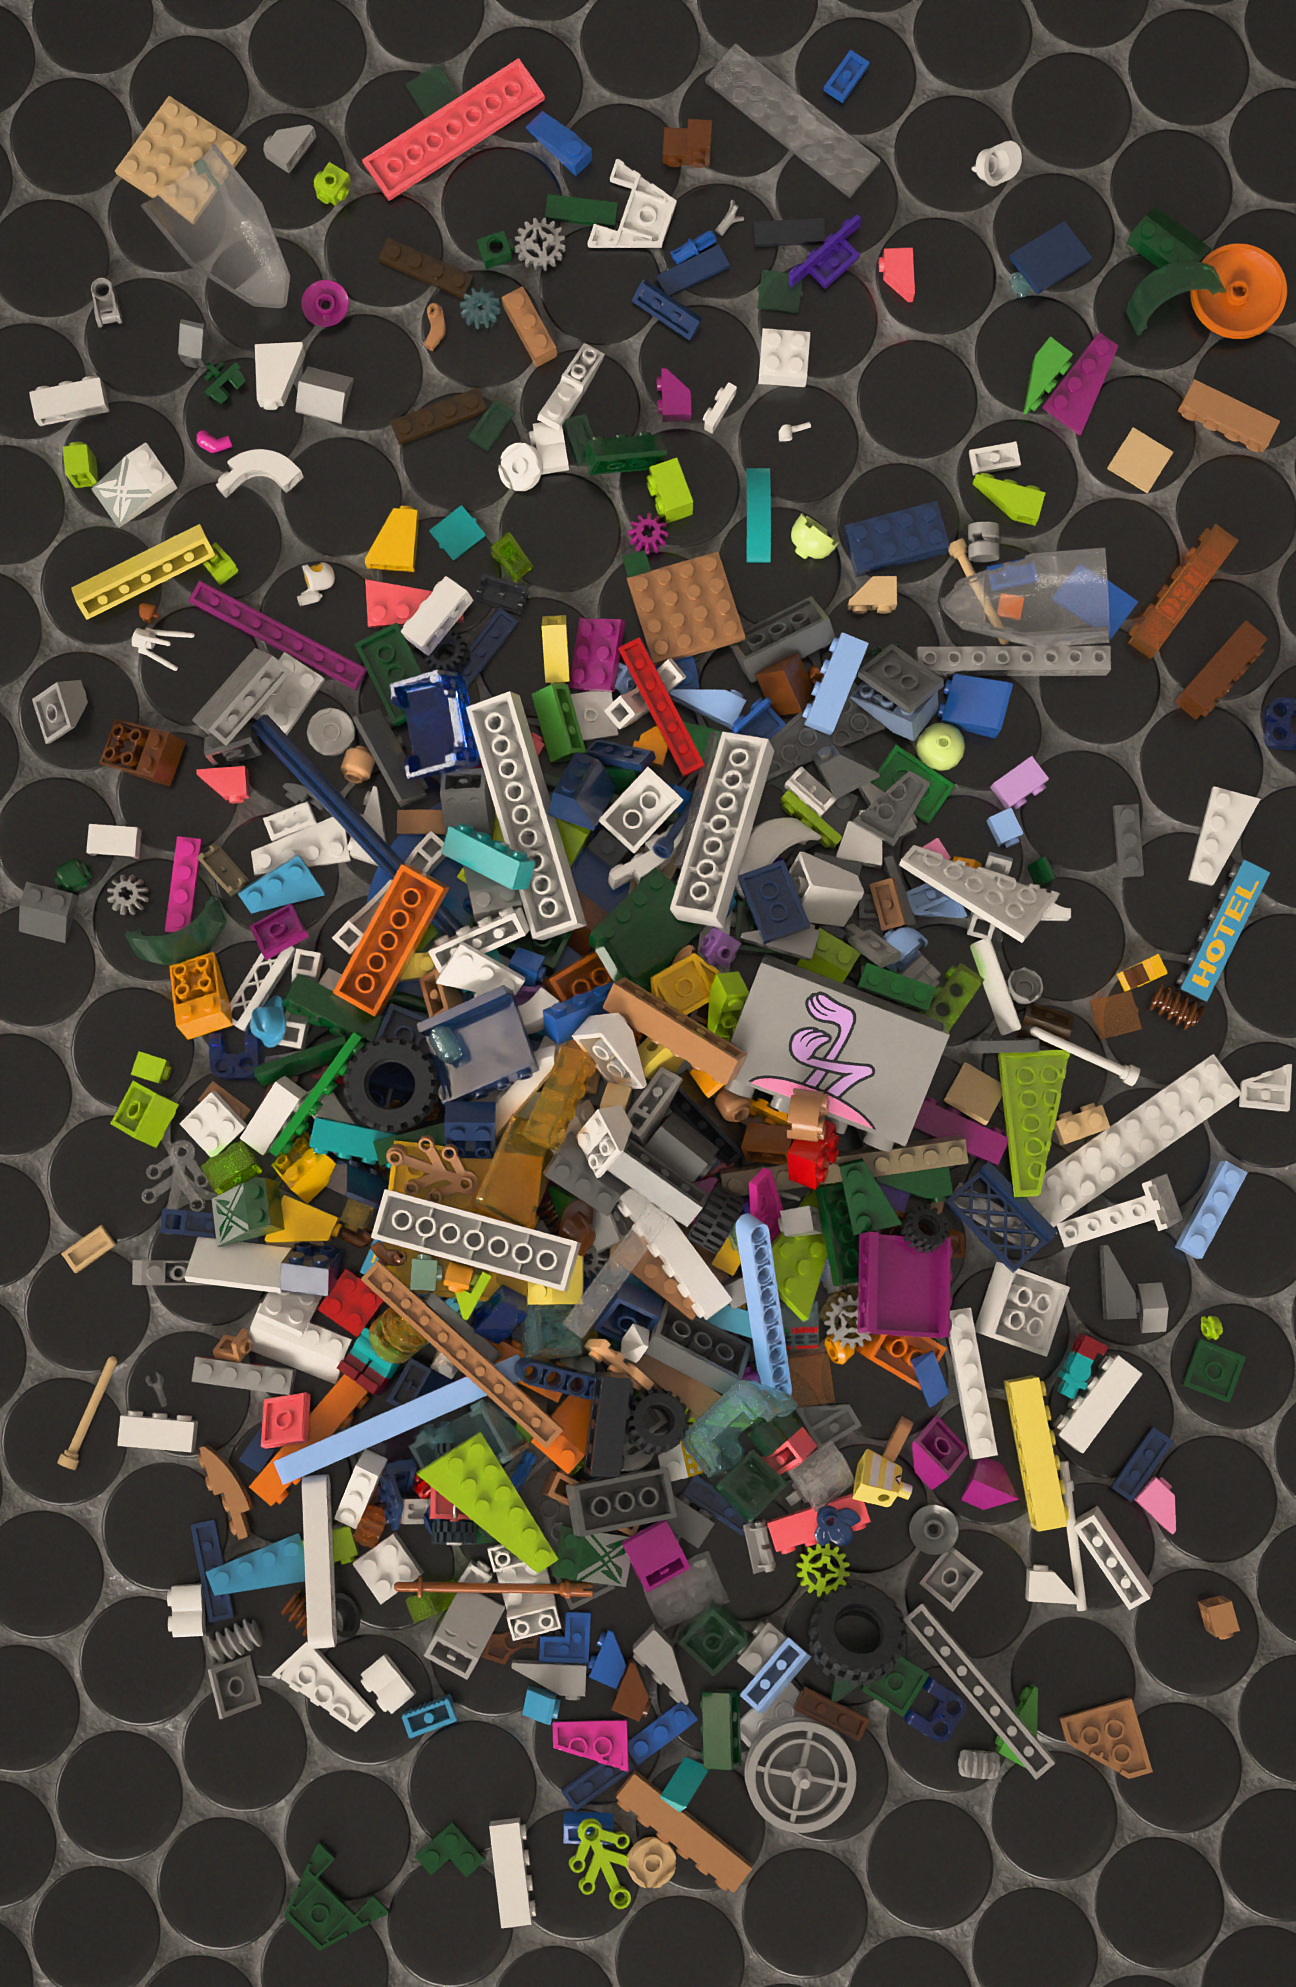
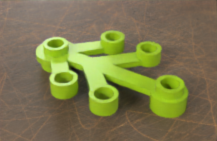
M587 1818L578 1826V1836L581 1842L576 1855L570 1858L569 1866L575 1873L582 1872L585 1868L584 1860L591 1845L594 1855L586 1877L579 1881V1889L585 1895L593 1893L595 1890L594 1883L601 1867L611 1889L609 1894L611 1903L618 1909L626 1908L630 1904L631 1895L625 1887L620 1886L610 1862L627 1868L628 1854L624 1855L605 1849L600 1840L614 1843L618 1848L624 1849L629 1845L630 1839L623 1831L614 1833L604 1830L598 1820ZM593 1827V1831L590 1834H586V1829ZM622 1836L625 1837L624 1842L619 1844L618 1839ZM576 1861H581L579 1867H573ZM585 1883H591L588 1889H583ZM618 1892H622L621 1898L615 1899V1895Z

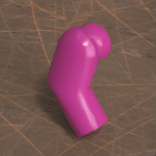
M205 430L197 434L196 440L198 445L210 453L232 447L229 436L216 439Z

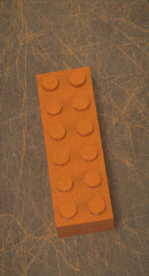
M408 863L401 864L333 993L374 1017L381 1015L450 887Z

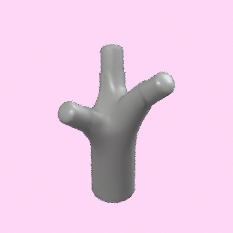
M735 200L730 201V208L725 218L715 229L721 236L733 223L744 221L743 216H735L738 209Z

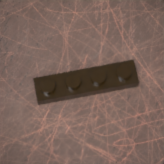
M389 237L378 257L379 262L461 299H465L474 280L473 275Z
M477 387L391 420L390 424L398 444L401 445L485 413L487 408Z

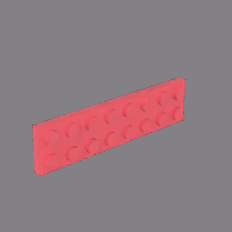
M518 58L362 159V162L388 201H390L544 101L545 95Z

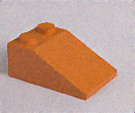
M868 1334L872 1340L869 1341L864 1338L862 1340L864 1346L861 1347L858 1344L855 1348L857 1352L920 1390L921 1387L910 1360L933 1351L937 1362H939L947 1349L927 1337Z
M568 1395L550 1415L564 1428L550 1446L546 1449L533 1436L531 1437V1442L567 1474L585 1456L592 1401L573 1395Z

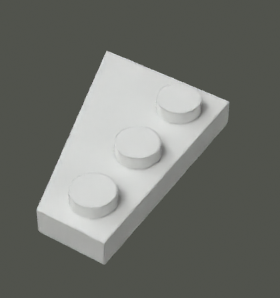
M461 941L438 976L436 983L482 994L505 985L513 990L515 996L525 982V977Z

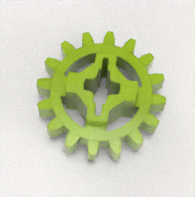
M817 1543L816 1549L807 1546L809 1552L807 1555L800 1553L803 1562H797L796 1565L802 1568V1571L797 1572V1577H804L800 1584L802 1586L808 1584L807 1591L809 1593L815 1589L817 1596L820 1597L822 1591L828 1594L832 1589L836 1591L839 1584L846 1586L847 1583L843 1577L850 1576V1573L844 1570V1568L850 1566L849 1562L842 1561L846 1557L844 1552L839 1555L837 1554L839 1550L837 1545L830 1549L829 1543L824 1545V1547ZM821 1553L820 1558L814 1562L809 1561L814 1555ZM830 1555L837 1559L839 1567L831 1564ZM826 1563L827 1568L830 1570L829 1572L825 1571L824 1575H820L819 1570L816 1568L822 1567V1564ZM807 1571L814 1573L816 1584L809 1579ZM832 1577H836V1580L834 1582H832L829 1585H826L827 1580H829Z

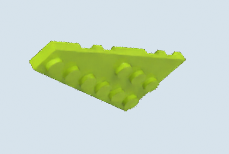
M1065 1050L998 1054L1014 1197H1030L1041 1194L1048 1151H1050L1052 1132L1055 1127L1062 1094L1061 1089L1066 1075V1065L1070 1056V1052Z
M842 1182L821 1184L817 1188L842 1184ZM810 1189L798 1208L804 1206L818 1208L814 1189ZM780 1231L771 1244L778 1295L802 1321H806L809 1319L827 1258L824 1235L821 1233L787 1237L784 1235V1232Z
M481 1432L475 1434L416 1473L537 1574L559 1560Z

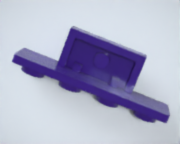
M857 214L853 219L849 217L844 221L841 229L836 234L831 233L825 239L822 247L818 250L815 248L808 254L807 260L802 265L797 264L789 273V285L793 288L810 273L826 289L860 258V254L846 239L861 226V216Z

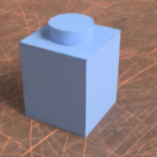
M1012 808L995 814L987 820V824L998 847L1005 844L1006 848L1020 842L1018 838L1024 833Z

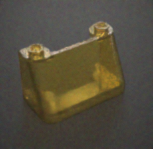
M512 1113L477 1194L472 1213L535 1229L540 1217L536 1215V1211L550 1180L544 1176L543 1171L554 1156L539 1127Z

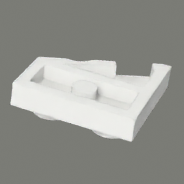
M1287 1064L1276 1070L1262 1073L1257 1077L1243 1080L1240 1083L1239 1107L1288 1112L1290 1110L1292 1064Z

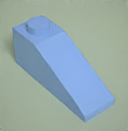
M671 689L669 693L671 700L733 730V723L740 717L747 701L743 699L744 695L735 690L729 692L727 690Z

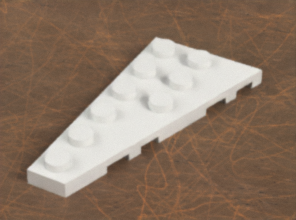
M915 845L905 854L899 866L1021 943L1028 937L1060 894L1055 891L1047 893L1038 890L1039 886L1033 884L1026 886L1017 883L1015 878L979 866L978 869L966 866V862L958 859L956 862L944 859L942 854Z

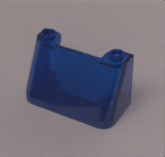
M437 669L390 684L391 701L398 708L405 709L413 755L407 756L403 765L407 779H419L478 766L480 761L479 751L466 707L470 706L465 680L460 673Z

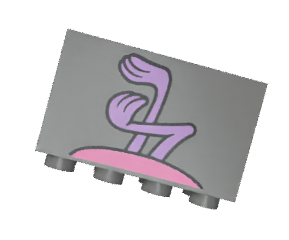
M764 954L730 1042L748 1055L737 1078L724 1085V1088L747 1098H752L755 1088L773 1095L770 1105L787 1114L791 1095H794L793 1088L822 1091L825 1095H828V1101H830L828 1116L823 1115V1119L836 1124L837 1133L844 1134L848 1124L864 1130L863 1134L865 1137L863 1141L866 1144L891 1152L894 1142L906 1146L950 1034L947 1023Z

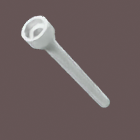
M1038 1027L1030 1029L1032 1036L1118 1074L1119 1078L1123 1079L1122 1081L1130 1086H1133L1140 1074V1068L1133 1065L1121 1066Z

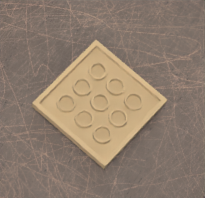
M168 96L115 172L118 176L194 225L219 190L209 179L206 172L198 175L194 162L205 159L215 177L223 185L246 153L247 148L192 110Z

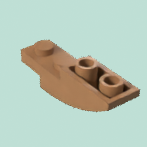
M209 1445L200 1447L201 1453H198V1459L201 1467H205L208 1474L205 1477L207 1488L209 1491L213 1490L214 1495L224 1492L225 1497H222L225 1511H230L232 1521L229 1523L233 1535H237L238 1540L250 1536L251 1531L245 1511L252 1509L253 1505L243 1482L231 1465Z

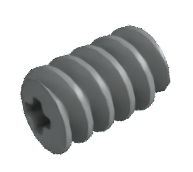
M243 1619V1628H240L235 1623L234 1632H231L228 1627L224 1628L225 1636H222L217 1631L215 1633V1641L210 1636L206 1637L209 1652L216 1664L218 1661L222 1664L225 1663L227 1656L230 1659H234L236 1652L239 1655H243L245 1648L249 1651L253 1650L254 1644L258 1647L263 1645L260 1630L254 1619H252L251 1624L246 1619Z

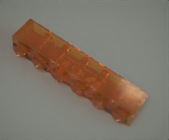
M1217 524L1211 530L1205 529L1198 539L1202 543L1197 549L1192 547L1185 556L1188 562L1183 568L1178 566L1171 575V578L1174 579L1171 585L1167 586L1165 584L1157 594V597L1160 598L1156 605L1151 603L1142 614L1146 617L1142 624L1137 622L1128 633L1132 636L1128 643L1148 658L1152 659L1238 543V539Z

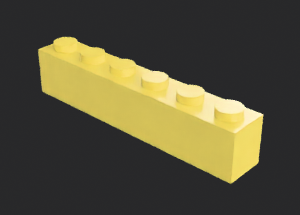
M199 524L71 589L79 608L87 620L216 555Z

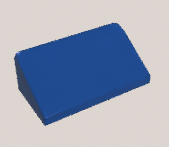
M930 1351L910 1360L928 1406L932 1407L949 1394L933 1351Z
M565 1812L563 1843L580 1844L581 1839L578 1836V1826L587 1818L598 1820L602 1825V1829L613 1832L614 1814ZM588 1827L586 1834H590L593 1831V1827ZM600 1840L602 1845H613L611 1842Z

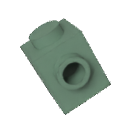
M418 1254V1258L412 1259L410 1289L436 1291L437 1280L442 1281L443 1266L438 1265L439 1260L433 1259V1255Z

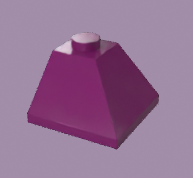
M937 1415L931 1419L912 1443L915 1473L931 1490L947 1480L969 1453L968 1447Z

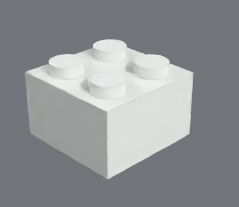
M763 328L758 384L805 387L810 332Z
M396 1531L352 1563L380 1604L398 1592L394 1589L396 1582H413L418 1578V1575H422L424 1572Z

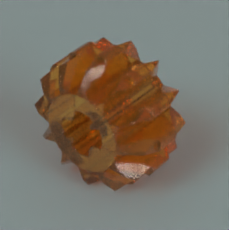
M371 1504L364 1511L354 1533V1540L359 1542L360 1545L374 1548L378 1544L387 1525L384 1508Z

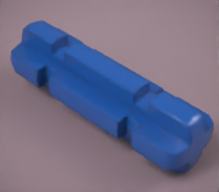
M529 1450L525 1451L522 1457L523 1461L519 1462L511 1478V1483L518 1494L521 1490L520 1486L523 1487L531 1471V1465H534L537 1459V1455Z

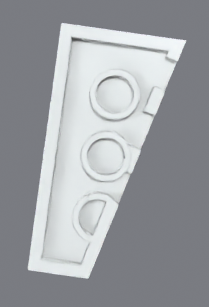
M331 817L253 850L251 855L254 875H265L297 854H300L309 868L351 861L346 830L334 817Z

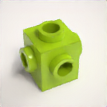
M330 162L323 172L320 171L314 179L317 197L326 204L330 202L337 206L340 200L343 201L349 193V186L351 185L350 175Z

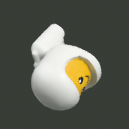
M322 562L310 567L308 564L302 566L308 589L302 592L300 596H297L300 606L320 601L322 594L319 591L328 589L334 584L335 574L329 564Z

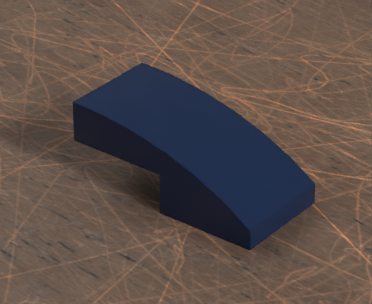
M262 1427L239 1459L240 1462L259 1474L278 1448L265 1449L261 1447Z

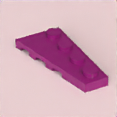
M1099 332L1043 405L1042 409L1081 436L1118 345Z

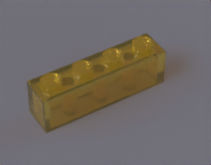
M562 1046L523 1131L524 1136L530 1143L557 1151L560 1143L564 1141L566 1129L570 1121L575 1117L577 1105L585 1095L590 1077L595 1073L597 1063L588 1052Z

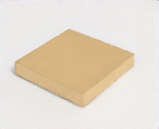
M1133 427L1107 469L1148 493L1173 454V451Z
M964 1062L943 1101L986 1126L1002 1097L1001 1083Z

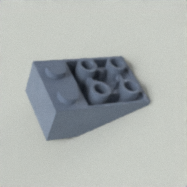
M864 681L861 682L850 696L853 701L893 733L912 741L917 738L939 709L938 691L910 714Z

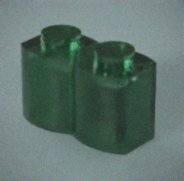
M776 1402L765 1411L767 1416L764 1419L760 1416L750 1424L752 1429L747 1435L765 1458L774 1453L804 1426L786 1402L778 1405Z

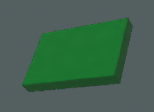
M896 744L877 771L880 777L870 781V783L886 792L909 771L929 781L930 785L913 812L916 818L928 825L955 787V784Z

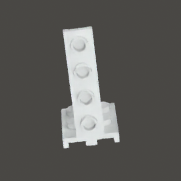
M1164 1174L1143 1183L1145 1196L1057 1224L1064 1247L1153 1219L1158 1231L1182 1221L1183 1218L1168 1175Z

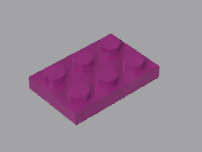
M579 618L569 689L599 692L615 691L620 659L618 648L622 646L625 628L623 620Z

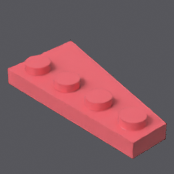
M365 579L368 627H388L396 622L399 626H404L405 622L418 611L419 605L424 600H427L433 591ZM464 613L456 623L464 622Z

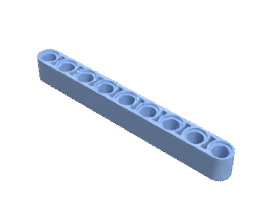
M746 1213L737 1220L736 1234L757 1372L760 1376L762 1391L777 1403H783L790 1397L792 1385L770 1233L767 1225L752 1214Z

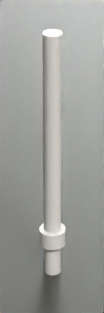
M1061 1461L1060 1478L1063 1480L1065 1487L1063 1502L1064 1505L1067 1504L1070 1519L1066 1521L1075 1596L1078 1598V1604L1076 1605L1077 1611L1087 1610L1078 1534L1073 1528L1076 1521L1072 1491H1075L1074 1482L1070 1479L1068 1461Z

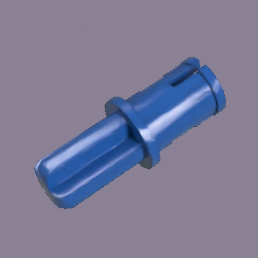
M707 231L693 240L689 238L687 243L671 251L670 254L676 265H679L690 257L699 255L698 252L712 245L717 240L712 231Z

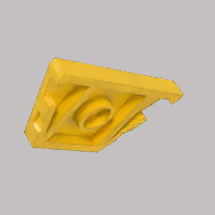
M692 953L651 977V994L687 1015L709 1002L711 986L716 974L720 972L712 965H708L701 957Z

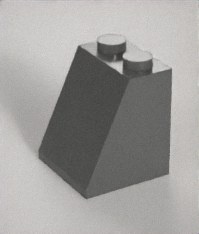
M674 1112L644 1147V1149L691 1182H694L698 1176L703 1178L718 1160L715 1154L719 1151V1148Z

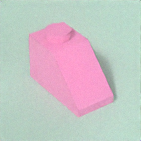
M1152 1476L1143 1485L1134 1500L1169 1533L1174 1534L1176 1531L1175 1495L1170 1491L1172 1486L1162 1477L1158 1480Z

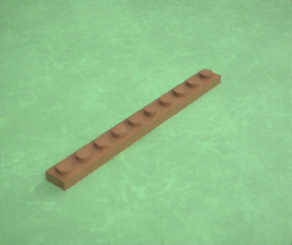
M377 1260L361 1278L368 1287L546 1449L564 1430L563 1427L381 1261Z

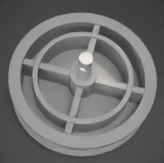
M793 1716L772 1723L753 1741L745 1761V1782L755 1808L764 1819L785 1831L807 1833L820 1830L832 1824L847 1809L855 1791L856 1767L847 1744L836 1730L810 1717Z

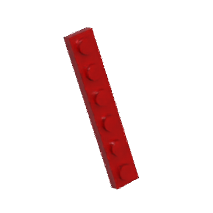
M640 637L619 647L618 650L682 776L684 777L704 767L705 764Z

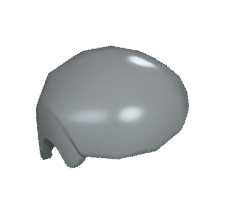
M1026 967L1013 970L1006 983L1011 999L1020 1004H1030L1038 1000L1043 992L1042 978L1035 971Z

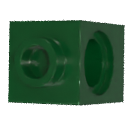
M504 230L477 239L478 249L485 269L512 261L511 252L515 251L511 238H506ZM495 246L503 248L499 253H494L491 249Z

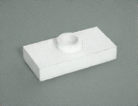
M308 801L263 818L272 842L317 824Z

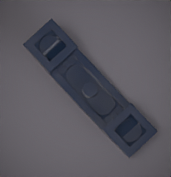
M162 1208L159 1233L216 1238L213 1213ZM259 1237L252 1238V1239H248V1240H244V1241H246V1242H256V1243H258V1238H259Z

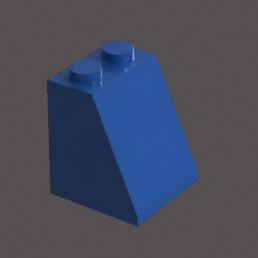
M954 674L952 679H947L943 693L947 694L946 702H941L937 716L941 717L940 723L951 724L957 729L995 739L1003 725L1013 683Z

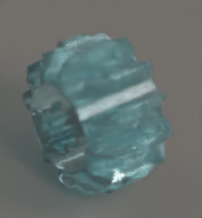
M481 287L478 293L475 288H472V295L465 293V301L460 302V308L463 309L461 316L462 318H467L466 322L468 325L475 322V327L479 329L480 324L484 323V326L488 328V321L496 322L497 318L495 315L500 314V308L497 307L499 299L493 298L494 292L492 290L485 294L484 287ZM482 305L484 309L479 311L477 306Z

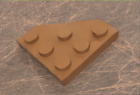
M1130 1697L1059 1717L1067 1744L1086 1753L1128 1779L1153 1772L1133 1701Z

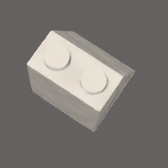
M799 852L789 870L808 921L844 927L864 894L858 875L805 852Z

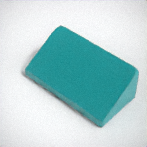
M685 1757L660 1798L680 1813L687 1807L709 1769H704L703 1764Z

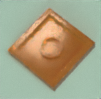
M828 1353L788 1358L792 1393L788 1400H786L787 1409L835 1402Z

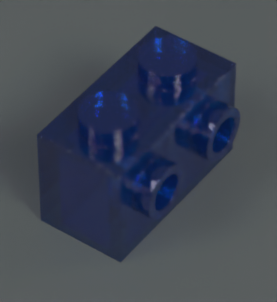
M502 1284L473 1315L474 1333L499 1345L505 1337L507 1338L511 1335L513 1329L520 1322L526 1319L528 1315L527 1297Z

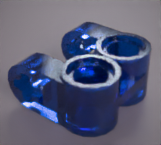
M1276 698L1265 708L1264 718L1266 720V727L1263 739L1269 748L1296 750V734L1292 733L1291 715H1296V698ZM1280 707L1283 711V717L1276 716L1273 708ZM1273 730H1278L1282 733L1283 739L1281 741L1274 738Z
M251 1030L245 1031V1052L236 1054H225L223 1032L209 1033V1067L216 1077L221 1080L232 1078L251 1079L255 1077L253 1068L262 1065L261 1040L254 1036ZM252 1059V1069L243 1071V1062ZM222 1061H228V1070L223 1073L219 1072L218 1065Z
M928 1676L922 1687L940 1699L939 1705L928 1719L909 1708L903 1720L934 1741L946 1742L952 1737L954 1728L965 1715L966 1704L958 1693ZM950 1701H958L959 1707L956 1711L949 1712L946 1710V1706ZM938 1722L946 1724L945 1731L942 1733H935L933 1731L934 1725Z

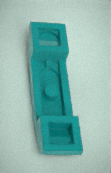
M746 468L747 563H770V468Z

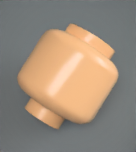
M356 746V748H350L346 751L341 765V771L346 780L353 783H362V781L370 778L375 759L369 753L370 750L368 748Z

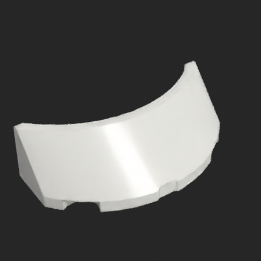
M795 818L767 820L752 829L739 875L772 864L784 850L796 843L805 845L809 840L818 841L821 836ZM737 878L734 890L744 902H747Z

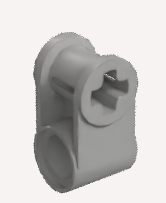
M105 278L96 279L91 285L98 327L100 328L103 327V324L113 322L123 323L117 294L111 282ZM102 288H109V292L106 295H99V291Z

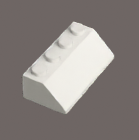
M256 1312L249 1331V1337L252 1342L250 1351L333 1384L337 1383L341 1371L336 1368L341 1360H345L349 1354L355 1338L312 1321L309 1322L302 1337H299L256 1318Z

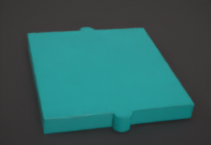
M462 505L429 530L439 543V548L444 549L453 561L457 560L486 537V534L476 523V518H472Z

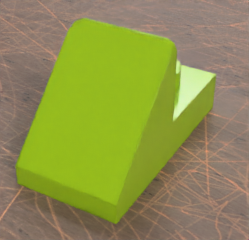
M215 542L211 546L216 556L202 562V564L221 585L235 575L238 569L232 559Z
M484 1270L481 1275L476 1273L470 1283V1287L473 1288L472 1292L463 1289V1293L455 1292L462 1318L468 1320L492 1277L491 1274Z

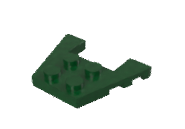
M321 1842L317 1844L284 1914V1917L319 1951L345 1938L348 1934L359 1928L367 1926L370 1922L387 1915L390 1910L374 1894L356 1913L319 1878L322 1872L336 1858Z

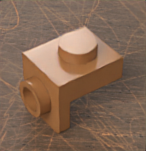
M241 1329L236 1337L224 1335L213 1349L214 1357L240 1363L252 1348L248 1330Z

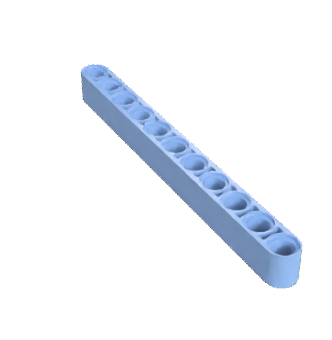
M519 1354L494 1364L513 1383L521 1381L514 1372V1366L520 1359ZM466 1376L282 1457L273 1463L284 1485L487 1396V1394Z

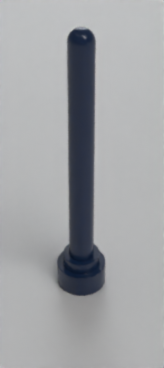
M708 772L667 835L657 839L653 845V852L658 857L667 859L674 851V840L702 800L710 772Z

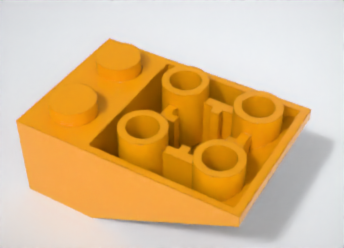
M215 952L169 966L176 1026L188 1040L233 1025L231 1006Z

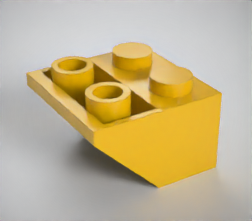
M305 1132L295 1140L293 1149L287 1155L279 1156L271 1166L288 1187L308 1204L327 1186L336 1162L329 1154L313 1152L314 1148L309 1147L311 1135Z

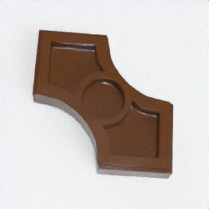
M510 1630L503 1633H492L484 1648L482 1658L505 1665L510 1655L522 1648L536 1649L541 1634L513 1641Z

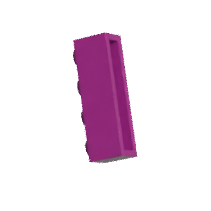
M927 1096L925 1097L913 1126L914 1130L932 1138L961 1134L966 1140L968 1154L985 1162H990L994 1166L999 1164L1008 1144L1005 1131L993 1126L990 1130L972 1117L969 1120L961 1117L959 1110L949 1106L946 1110L938 1106V1101Z

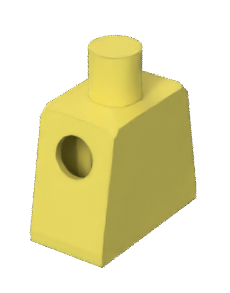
M647 1037L637 1047L644 1076L652 1080L661 1066L675 1074L684 1061L683 1058L674 1056L663 1045L652 1042L650 1037Z

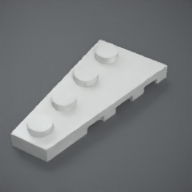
M1215 786L1212 788L1188 880L1210 886L1214 885L1258 805L1259 798Z
M308 1641L272 1674L277 1679L281 1678L290 1685L289 1687L295 1691H300L309 1697L310 1701L317 1706L320 1705L328 1710L330 1715L355 1732L376 1713L318 1649L309 1648Z

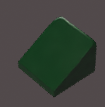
M1046 856L1027 866L1033 883L1036 885H1045L1052 882L1056 877Z

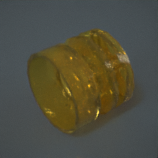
M391 1307L380 1315L369 1329V1340L373 1350L379 1357L394 1364L406 1362L429 1342Z

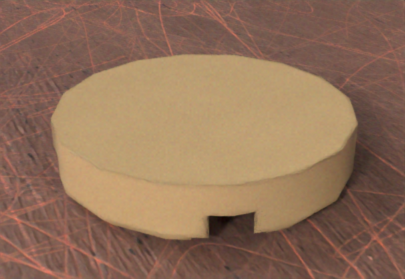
M643 1838L635 1843L629 1851L627 1871L633 1881L641 1887H661L674 1875L676 1854L670 1844L663 1842L660 1838Z

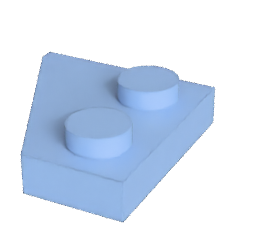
M928 883L906 892L914 916L967 917L963 905Z

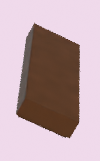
M805 1686L802 1687L793 1706L794 1710L859 1742L870 1720L868 1717Z

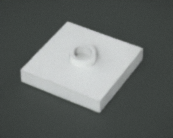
M589 691L571 694L583 742L618 736L617 726L604 712L613 703L611 692Z

